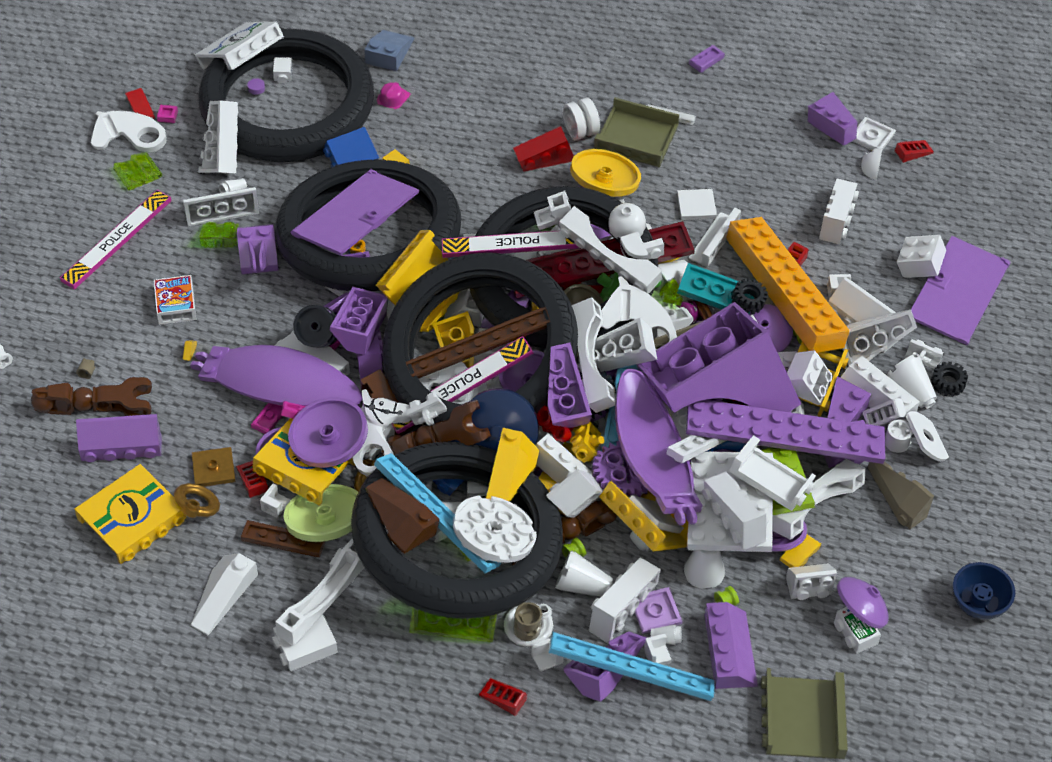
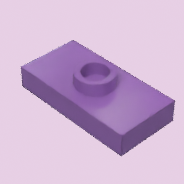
M712 45L690 59L689 65L701 73L723 59L725 53Z

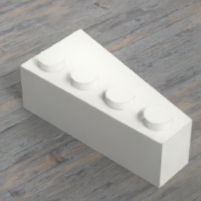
M836 179L826 213L823 217L820 240L840 244L841 240L846 238L848 229L845 226L850 225L852 216H849V213L853 214L855 208L853 201L857 202L859 191H856L857 183Z
M641 557L635 563L632 562L623 575L620 574L611 587L608 586L603 596L600 599H595L593 602L589 632L609 644V641L613 639L615 630L621 631L627 616H632L635 613L640 601L643 602L658 584L661 569Z

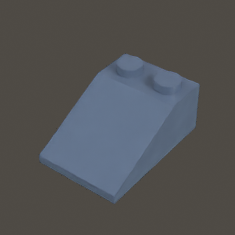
M382 30L372 37L365 48V64L397 71L414 37Z

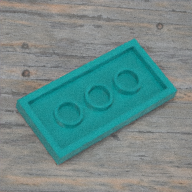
M688 263L677 294L722 310L732 304L731 296L739 281ZM744 294L747 298L755 299L750 294Z

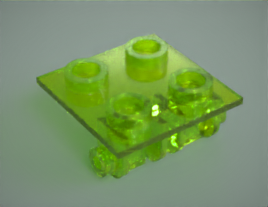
M207 222L203 224L199 235L200 246L214 248L215 243V248H217L218 239H220V247L223 248L224 239V248H234V246H237L236 236L239 224H234V222H225L224 224Z

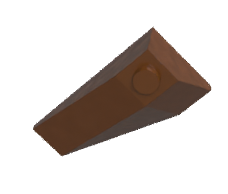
M383 478L366 487L365 490L374 508L378 510L382 525H385L388 531L387 535L390 541L403 554L436 535L440 519L425 504Z

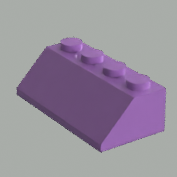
M352 287L330 326V331L347 351L356 354H366L387 314L388 298L384 294Z
M157 414L76 419L78 451L81 461H113L120 458L132 460L136 457L154 458L155 456H161L162 436Z
M728 602L706 603L704 617L715 689L758 687L746 612Z

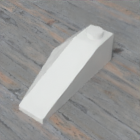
M240 553L224 555L212 569L191 626L209 635L258 576L256 562Z

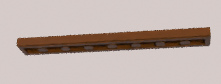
M546 307L539 308L406 362V365L411 364L414 373L411 374L412 377L422 378L515 341L522 336L525 337L547 328L550 318L548 320L545 319L543 310H546L549 318Z

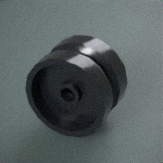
M309 305L302 308L294 319L293 329L295 336L302 344L310 347L325 348L334 344L337 338L330 331V326L337 313L331 308L319 305Z

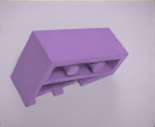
M834 92L808 106V122L815 128L844 146L857 138V121Z

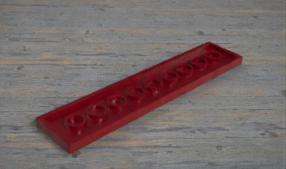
M683 221L649 229L653 240L662 238L664 243V255L658 257V263L695 254L694 246ZM615 238L601 241L611 251L624 256L621 245ZM584 248L568 249L526 260L544 270L560 287L596 279L602 273H605L607 276L616 273L614 270H609L601 260L594 259ZM514 291L516 298L524 296L521 293Z

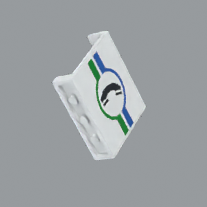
M246 22L196 53L195 56L202 69H206L214 58H223L228 69L233 70L284 36L277 22Z

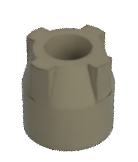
M83 358L76 371L77 375L80 378L90 379L96 368L95 361Z

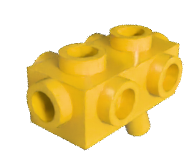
M590 422L589 424L574 427L573 432L575 435L570 440L573 454L583 463L592 461L594 456H597L598 446L604 443L601 433Z

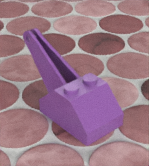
M274 224L237 227L241 273L278 271Z

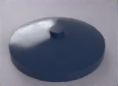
M497 388L483 391L470 400H478L480 409H477L472 414L473 424L478 428H488L491 437L475 443V445L497 451L503 428L523 432L536 445L539 435L538 418L531 404L523 396L511 390Z

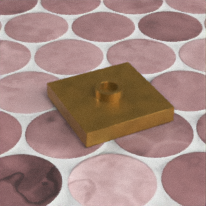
M231 447L192 452L195 484L206 487L236 482Z

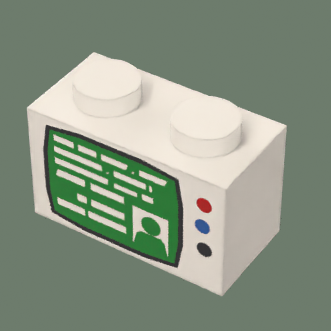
M847 607L837 611L834 625L839 632L842 631L847 646L853 648L856 654L878 644L881 634L877 628L871 627L859 620Z

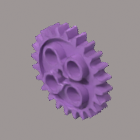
M617 441L616 446L610 442L608 448L603 446L602 451H597V456H594L592 476L596 477L598 484L601 483L600 487L602 489L607 486L609 481H612L629 497L631 495L634 496V494L641 497L642 492L644 494L648 493V489L640 482L630 468L619 441Z

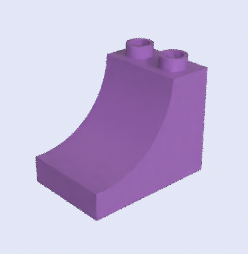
M735 302L657 349V360L636 364L639 371L649 379L659 397L674 413L692 403L712 398H728L738 400L751 407L791 412V410L801 405L768 331Z

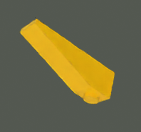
M507 428L502 429L486 499H491L494 496L510 502L521 484L526 481L530 472L535 469L539 449L523 432Z

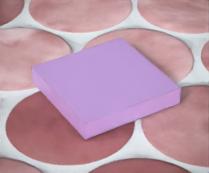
M669 587L651 591L643 602L640 601L639 606L635 610V616L642 634L651 632V628L682 624V619Z

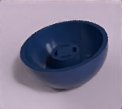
M983 562L970 563L962 567L954 577V599L959 608L973 618L981 620L997 618L1007 612L1014 602L1016 592L1012 579L1005 571L995 565Z

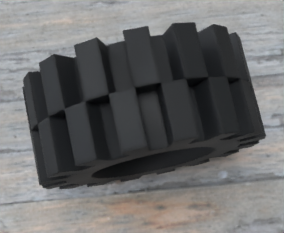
M742 279L734 288L731 296L732 303L738 304L748 314L749 311H751V314L759 313L763 309L768 297L766 287H761V282L757 284V280L751 282V279H747V281ZM744 294H750L755 299L747 298Z
M949 361L948 365H946V362H942L941 365L938 364L931 378V384L934 386L933 389L935 391L939 389L938 393L941 395L943 392L946 397L948 394H950V397H954V394L956 396L960 395V392L964 391L968 379L967 371H963L964 367H957L958 363L952 365V362ZM951 376L956 379V382H947L942 377Z

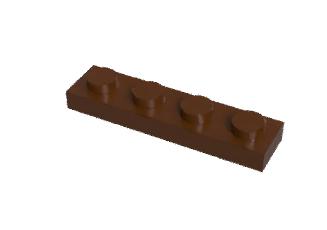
M247 520L241 534V541L317 558H320L325 541L311 542L298 539L287 528Z

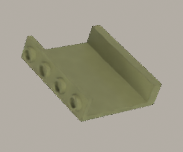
M767 668L765 676H761V689H765V695L761 696V708H765V714H762L761 726L765 727L766 734H762V747H766V754L845 759L848 745L844 672H835L833 680L771 677V668Z

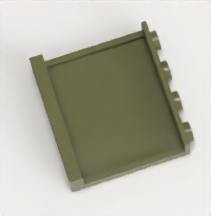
M614 97L613 108L601 133L596 134L594 149L612 151L628 159L660 167L679 126L680 115Z

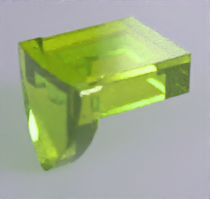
M675 278L670 279L662 286L659 296L664 303L681 306L683 298L680 294H677L679 284Z

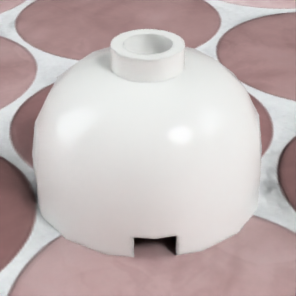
M623 203L616 206L610 213L608 221L610 233L617 239L618 237L639 232L641 237L646 229L644 212L633 203Z

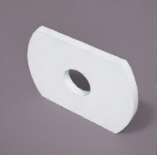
M911 411L905 416L921 450L936 461L948 459L949 456L934 424L918 412Z

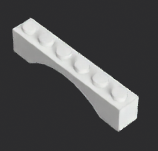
M575 206L559 221L560 232L564 237L571 238L579 248L586 249L594 259L601 260L609 270H614L619 276L632 283L633 286L649 294L662 280V270L649 260L624 257L602 244L593 232L589 217Z
M591 297L572 305L578 327L577 354L580 358L579 369L583 376L582 384L589 407L597 413L615 406L616 394L615 388L600 375L596 366L595 342L603 323L601 306Z
M845 459L813 482L815 486L811 493L815 505L832 496L853 493L864 485L865 467ZM811 509L773 515L772 531L791 540L803 531L804 519Z
M353 538L342 549L334 565L319 585L303 600L290 606L276 621L277 635L294 646L365 568L358 557Z

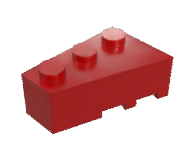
M561 126L513 147L523 172L572 162L574 157Z

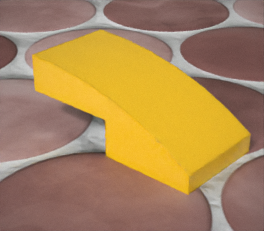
M807 534L805 540L795 548L787 550L781 556L780 561L790 568L804 566L809 557L819 550L821 543Z

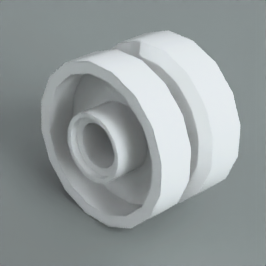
M587 97L578 100L577 103L570 102L563 105L564 124L574 141L585 138V135L592 136L599 133V115L590 98Z

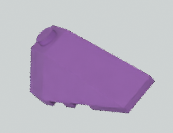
M570 343L551 347L547 404L552 424L568 428L589 424L592 416Z
M627 632L610 640L609 645L605 646V648L636 657L645 644L646 637ZM572 660L564 667L565 674L583 696L600 702L614 690L623 676Z

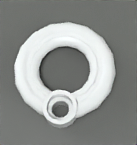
M547 604L538 605L541 610L547 612L542 613L540 635L532 641L520 640L514 634V615L518 606L511 609L506 614L503 623L504 631L508 638L515 644L524 647H532V645L548 639L554 626L551 617L552 610Z

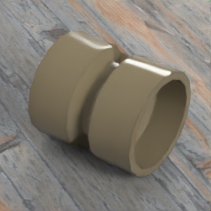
M525 602L516 608L513 629L514 634L520 640L532 641L540 635L542 610L538 605Z

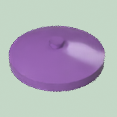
M339 397L323 398L307 405L295 416L289 428V444L294 455L301 462L309 466L320 468L336 466L351 459L362 448L367 438L368 424L362 409L354 402Z

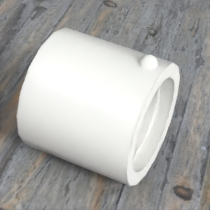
M894 420L888 425L885 446L890 451L896 453L904 452L912 443L913 431L907 421Z

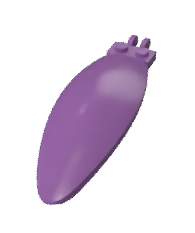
M253 345L230 349L228 347L213 346L209 354L196 352L195 358L199 361H192L190 364L192 369L200 371L198 377L201 381L218 382L234 392L272 404L282 405L283 401L307 406L312 402L329 397L348 399L357 405L362 401L360 389L339 370L317 357L287 347Z
M626 369L621 374L618 382L615 403L616 428L623 454L640 482L656 497V501L663 514L674 513L675 521L678 525H684L686 519L693 525L697 522L695 512H701L703 505L694 492V479L690 461L680 463L666 454L669 446L682 440L680 434L649 379L641 371Z

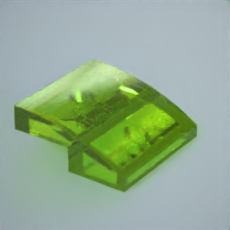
M147 152L131 155L130 161L114 163L113 166L114 171L128 191L162 177V172Z

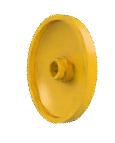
M589 149L581 151L573 157L570 166L572 177L581 186L613 197L632 194L638 189L641 181L640 170L632 161L608 150Z

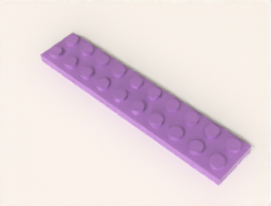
M701 400L687 406L686 434L741 443H748L754 435L760 439L758 445L880 464H883L885 461V427L712 400Z

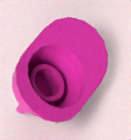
M397 82L387 83L380 90L377 104L398 109L409 98L411 93L401 88Z

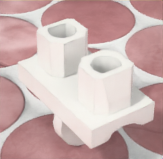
M912 339L905 357L913 355L916 358V354H918L923 365L935 369L940 364L944 352L937 347L932 348L925 345L923 341Z
M435 392L427 394V401L423 403L419 400L410 402V409L406 410V415L412 419L415 425L424 422L428 426L434 425L433 418L447 411L445 404Z

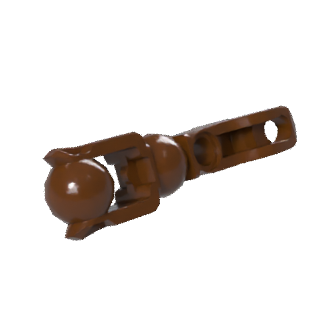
M130 377L120 385L93 387V391L87 387H80L74 391L69 383L48 385L47 387H40L31 391V404L35 411L58 415H71L74 412V408L79 411H87L92 407L93 411L122 412L125 416L150 415L152 412L150 403L146 400L136 399V397L149 394L152 390V382L145 377Z
M473 400L454 408L450 418L431 426L423 425L405 436L392 435L386 441L394 455L406 449L435 442L458 440L469 446L491 437L488 428H478L473 424L472 414L477 409H480L478 400Z
M602 500L592 502L574 518L566 515L561 517L563 529L562 544L565 543V540L569 541L577 538L580 533L585 535V537L593 534L605 525L614 522L617 515Z

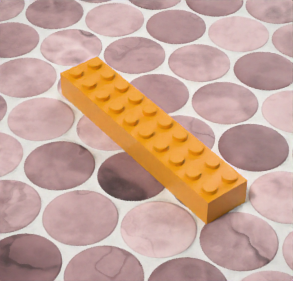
M762 217L730 221L726 240L758 283H762L761 287H766L768 296L808 350H815L816 353L845 348L850 330Z

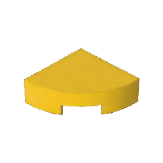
M189 340L185 342L183 360L190 361L192 359L197 341Z

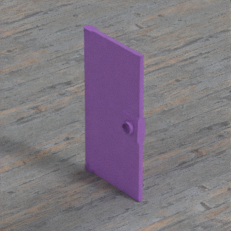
M370 169L293 229L291 234L294 237L302 238L342 255L418 194L419 189Z
M951 236L945 247L946 253L938 276L928 277L911 311L916 322L962 344L968 345L1004 273L1009 267L1010 261Z

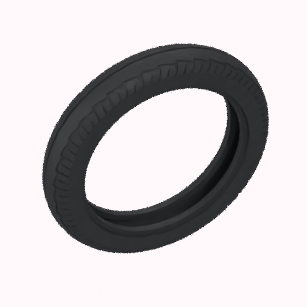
M280 29L284 36L283 38L233 70L228 69L223 58H214L207 67L199 87V108L205 124L210 101H226L231 86L239 77L257 66L273 62L274 58H291L292 60L319 64L335 73L347 88V94L343 102L332 114L319 122L305 127L269 129L253 125L237 116V152L248 157L265 161L290 162L325 154L324 148L327 140L360 129L371 112L374 86L367 65L351 47L329 35L304 29Z
M379 159L339 164L307 178L286 197L276 218L275 236L277 245L285 261L298 274L309 281L342 291H350L352 287L368 291H380L376 284L406 247L380 256L347 257L330 253L309 241L294 237L291 231L372 169L381 175L419 189V193L411 198V200L423 206L433 219L427 230H431L435 234L431 240L442 251V239L459 238L461 212L456 197L449 187L437 176L411 164Z
M556 186L537 189L515 197L499 207L486 219L475 236L517 234L537 225L534 211L548 207L547 197L563 191L566 192L569 198L571 209L575 206L589 217L590 224L611 234L608 225L610 213L616 206L623 203L602 192L582 187ZM647 227L641 236L643 243L653 241ZM658 258L649 259L651 263L658 267ZM479 286L469 288L477 308L493 326L533 311L515 302L501 287ZM653 288V290L649 293L650 296H652L653 291H654V288ZM609 299L600 304L601 310L603 309V307ZM633 320L620 321L610 329H604L600 327L597 337H600L614 329H617ZM545 328L524 338L531 346L546 348L548 330Z
M500 253L463 255L445 261L428 270L414 281L400 297L389 317L384 333L383 364L389 386L399 403L408 405L414 400H419L423 403L427 401V394L431 393L419 381L417 376H411L414 373L411 364L406 365V362L414 359L417 335L428 315L441 302L460 291L479 286H498L521 293L535 303L538 308L546 307L549 314L550 322L547 323L548 339L543 359L533 376L521 388L515 391L531 404L537 415L540 409L544 406L547 407L551 347L570 343L575 360L577 358V321L565 292L549 274L538 266L524 259ZM543 310L545 319L548 320L546 310ZM440 398L445 404L447 411L433 418L434 424L449 419L452 410L462 404Z
M435 442L406 449L394 456L422 483L437 479H460L475 482L489 488L497 451L475 444L468 446L461 442ZM377 468L364 481L355 499L351 517V530L354 546L361 563L376 583L387 593L402 603L429 614L448 618L468 619L487 617L513 609L534 596L547 583L561 555L563 529L559 510L546 496L549 491L532 472H530L526 481L518 488L517 493L510 502L522 509L532 520V528L536 532L535 544L525 558L519 560L507 570L479 579H454L430 573L410 562L397 550L387 535L385 525H382L378 510L374 508L365 490L368 485L381 478L393 484Z

